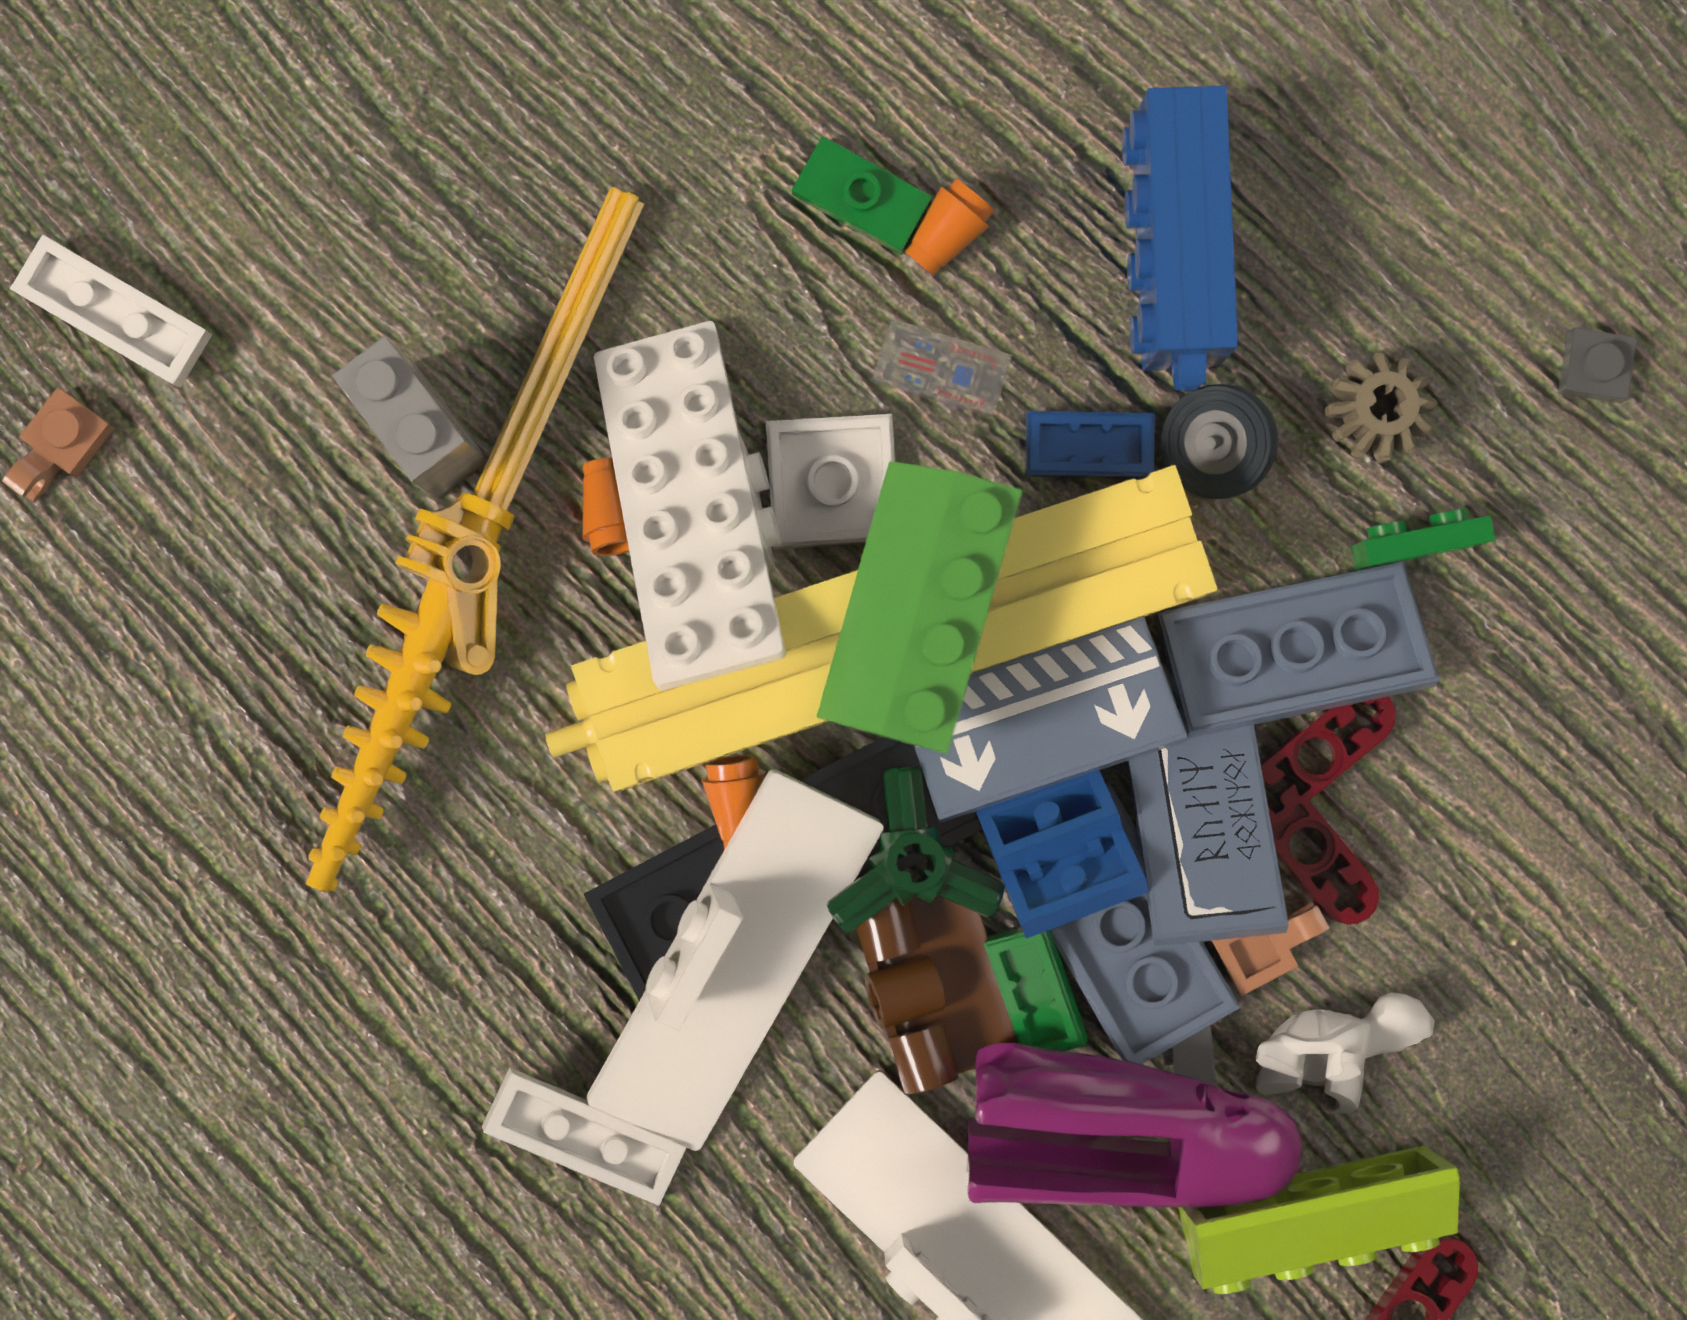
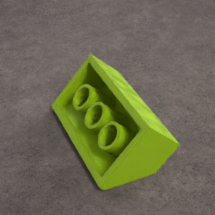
M1419 1146L1297 1173L1292 1181L1279 1193L1262 1201L1235 1205L1178 1207L1193 1276L1202 1289L1213 1288L1215 1294H1230L1249 1288L1251 1286L1250 1279L1275 1274L1278 1280H1293L1314 1273L1313 1265L1338 1260L1341 1266H1356L1376 1260V1251L1401 1246V1250L1404 1252H1419L1435 1248L1440 1245L1439 1237L1458 1233L1460 1179L1456 1166L1426 1146Z

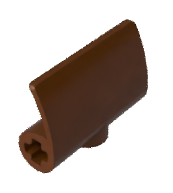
M936 895L931 903L915 897L904 906L896 899L857 928L870 972L865 975L868 999L877 1023L882 1029L886 1028L904 1094L938 1088L957 1080L959 1073L976 1069V1056L979 1049L995 1043L1018 1044L983 944L987 935L980 914Z

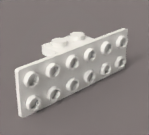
M707 321L598 351L594 355L595 367L655 685L659 690L663 691L783 659L786 651L769 572L776 571L771 547L781 544L780 533L772 508H762L759 492L769 489L766 470L760 453L757 452L749 455L739 433L718 331L714 322Z
M776 769L770 770L697 900L692 901L684 911L678 926L677 935L665 957H661L652 968L642 998L587 1094L589 1106L685 1145L691 1150H700L833 919L827 908L828 901L854 882L883 831V825L880 820Z
M883 1071L874 1072L794 1158L795 1168L884 1252L885 1266L891 1271L885 1277L890 1286L911 1305H914L919 1299L924 1302L938 1316L935 1320H1143L1022 1203H973L969 1201L967 1195L969 1176L967 1172L968 1152L907 1094H904V1091Z

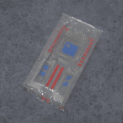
M890 319L872 382L993 418L1012 355Z

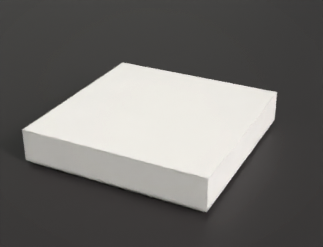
M892 414L766 421L770 501L781 538V544L775 545L773 548L866 544L889 461L895 462Z

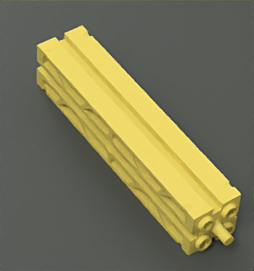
M1176 465L1152 472L1141 480H1135L1134 478L1014 518L971 674L1143 616L1146 617L1162 610L1200 599L1218 591L1202 542L1197 540L1190 520L1192 512ZM858 570L774 598L786 651L785 657L781 660L663 691L659 690L653 681L646 641L613 651L610 656L601 659L595 657L571 665L576 680L566 683V688L578 721L584 720L545 733L552 757L555 758L587 747L588 757L598 783L609 781L612 792L626 790L651 780L704 764L710 760L722 758L830 722L816 718Z

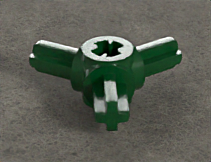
M906 766L886 770L883 779L889 833H881V850L869 858L873 868L828 901L827 908L832 918L842 930L849 933L853 932L896 899L904 906L915 897L931 903L936 895L982 916H993L1002 901L1005 885L998 879L953 860L954 849L939 842L938 827L928 828L922 771L920 768ZM910 844H913L915 854L926 855L927 869H918L917 872L921 877L915 881L911 880L909 872L898 871L897 857L907 856L903 848Z

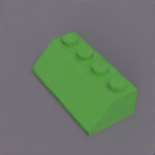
M889 461L816 718L942 754H948L1022 493L1021 489L958 471Z

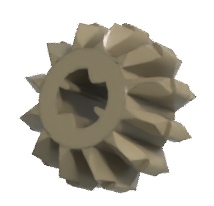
M1382 352L1375 353L1371 356L1368 367L1359 360H1354L1346 366L1349 380L1337 378L1331 383L1329 390L1342 401L1325 407V416L1332 419L1343 418L1344 424L1332 433V437L1338 442L1352 434L1356 438L1351 447L1352 456L1356 458L1362 457L1372 445L1376 461L1384 463L1391 459L1393 447L1397 452L1406 456L1416 450L1413 435L1425 437L1431 433L1432 425L1419 414L1436 409L1438 401L1431 397H1419L1418 391L1424 388L1430 380L1426 374L1419 375L1411 381L1406 377L1410 369V359L1400 358L1390 370L1385 354ZM1385 397L1389 401L1391 409L1377 419L1371 413L1369 407Z

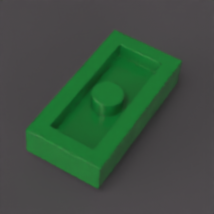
M1468 508L1429 516L1431 524L1429 528L1407 532L1405 520L1367 528L1369 539L1351 546L1355 570L1477 547L1496 541L1491 515L1470 519Z

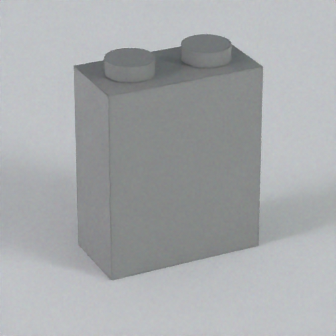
M386 336L331 375L410 481L436 498H441L487 463L488 459L414 361Z

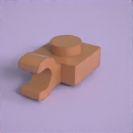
M57 387L19 436V438L32 446L33 450L20 458L9 469L2 482L22 497H27L31 501L36 502L46 491L52 479L61 468L77 478L115 428L67 392Z
M1310 902L1287 914L1289 927L1286 933L1211 941L1241 996L1298 967L1290 949L1329 929L1318 905L1314 906L1313 902Z

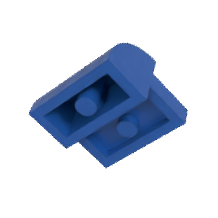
M1099 770L976 811L999 876L1005 885V891L1009 901L1012 903L1026 939L1149 892L1146 877L1124 832L1119 812Z

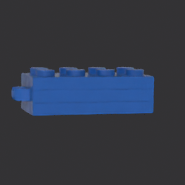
M1227 85L1148 88L1139 109L1131 110L1129 127H1124L1122 133L1124 166H1134L1132 190H1126L1125 223L1127 229L1136 228L1137 236L1135 253H1129L1127 260L1129 291H1139L1138 316H1131L1130 319L1131 353L1141 354L1142 371L1172 370L1174 389L1182 390L1183 392L1197 391L1200 385H1205L1206 369L1218 368L1238 347Z

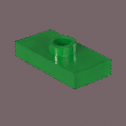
M824 136L820 138L791 190L792 196L899 255H902L932 202L931 195Z
M1021 927L988 936L983 944L1018 1043L1020 1045L1060 1051L1084 1047L1088 1041V1036L1051 930L1027 939Z

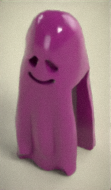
M995 1043L979 1049L977 1052L976 1118L969 1119L967 1133V1172L969 1173L967 1195L969 1201L973 1203H1041L1137 1207L1235 1205L1258 1202L1273 1197L1292 1181L1299 1169L1302 1140L1293 1118L1274 1102L1261 1097L1224 1090L1189 1076L1104 1056L1044 1049L1014 1043ZM1107 1135L1169 1137V1142L1133 1140Z

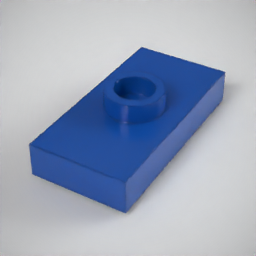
M1027 411L1025 477L1144 479L1154 472L1155 413Z

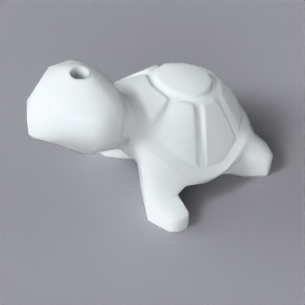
M1388 993L1379 997L1370 1012L1363 1019L1354 1017L1351 1014L1315 1009L1300 1012L1288 1018L1274 1031L1267 1041L1259 1045L1256 1061L1262 1066V1069L1256 1076V1089L1264 1095L1293 1091L1300 1088L1302 1083L1314 1086L1325 1085L1324 1092L1337 1099L1336 1111L1339 1113H1352L1358 1108L1360 1102L1365 1058L1382 1053L1402 1051L1411 1045L1418 1044L1433 1034L1435 1020L1421 1001L1401 993Z

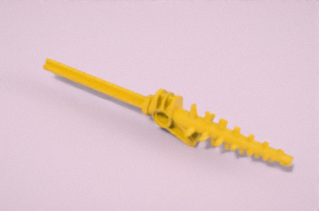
M616 187L609 189L473 494L463 492L454 502L436 511L419 509L415 521L420 524L415 536L407 534L406 541L411 545L405 557L397 556L395 564L428 580L416 612L386 604H381L378 608L377 616L405 633L404 641L399 652L372 644L366 650L365 655L390 671L384 691L359 685L355 690L354 697L375 709L368 730L347 726L343 732V738L358 746L360 750L352 770L336 766L332 772L331 778L345 787L336 809L324 807L321 811L320 819L328 823L329 826L320 848H312L309 853L308 859L313 862V866L305 884L326 893L329 891L333 892L338 885L336 876L347 854L356 856L361 849V844L354 839L365 817L379 820L383 815L384 808L373 802L383 781L402 784L406 778V772L392 764L402 744L422 749L427 746L429 737L411 726L418 710L425 708L445 714L450 710L451 702L429 688L436 673L441 670L443 659L445 658L446 663L452 668L473 675L485 673L494 663L497 588L501 568L499 556L501 545L497 543V540L502 530L509 531L515 515L507 511L644 206L642 202L638 201L639 197L630 192H623ZM466 546L472 554L473 563L469 573L459 579L453 571V559L458 550Z

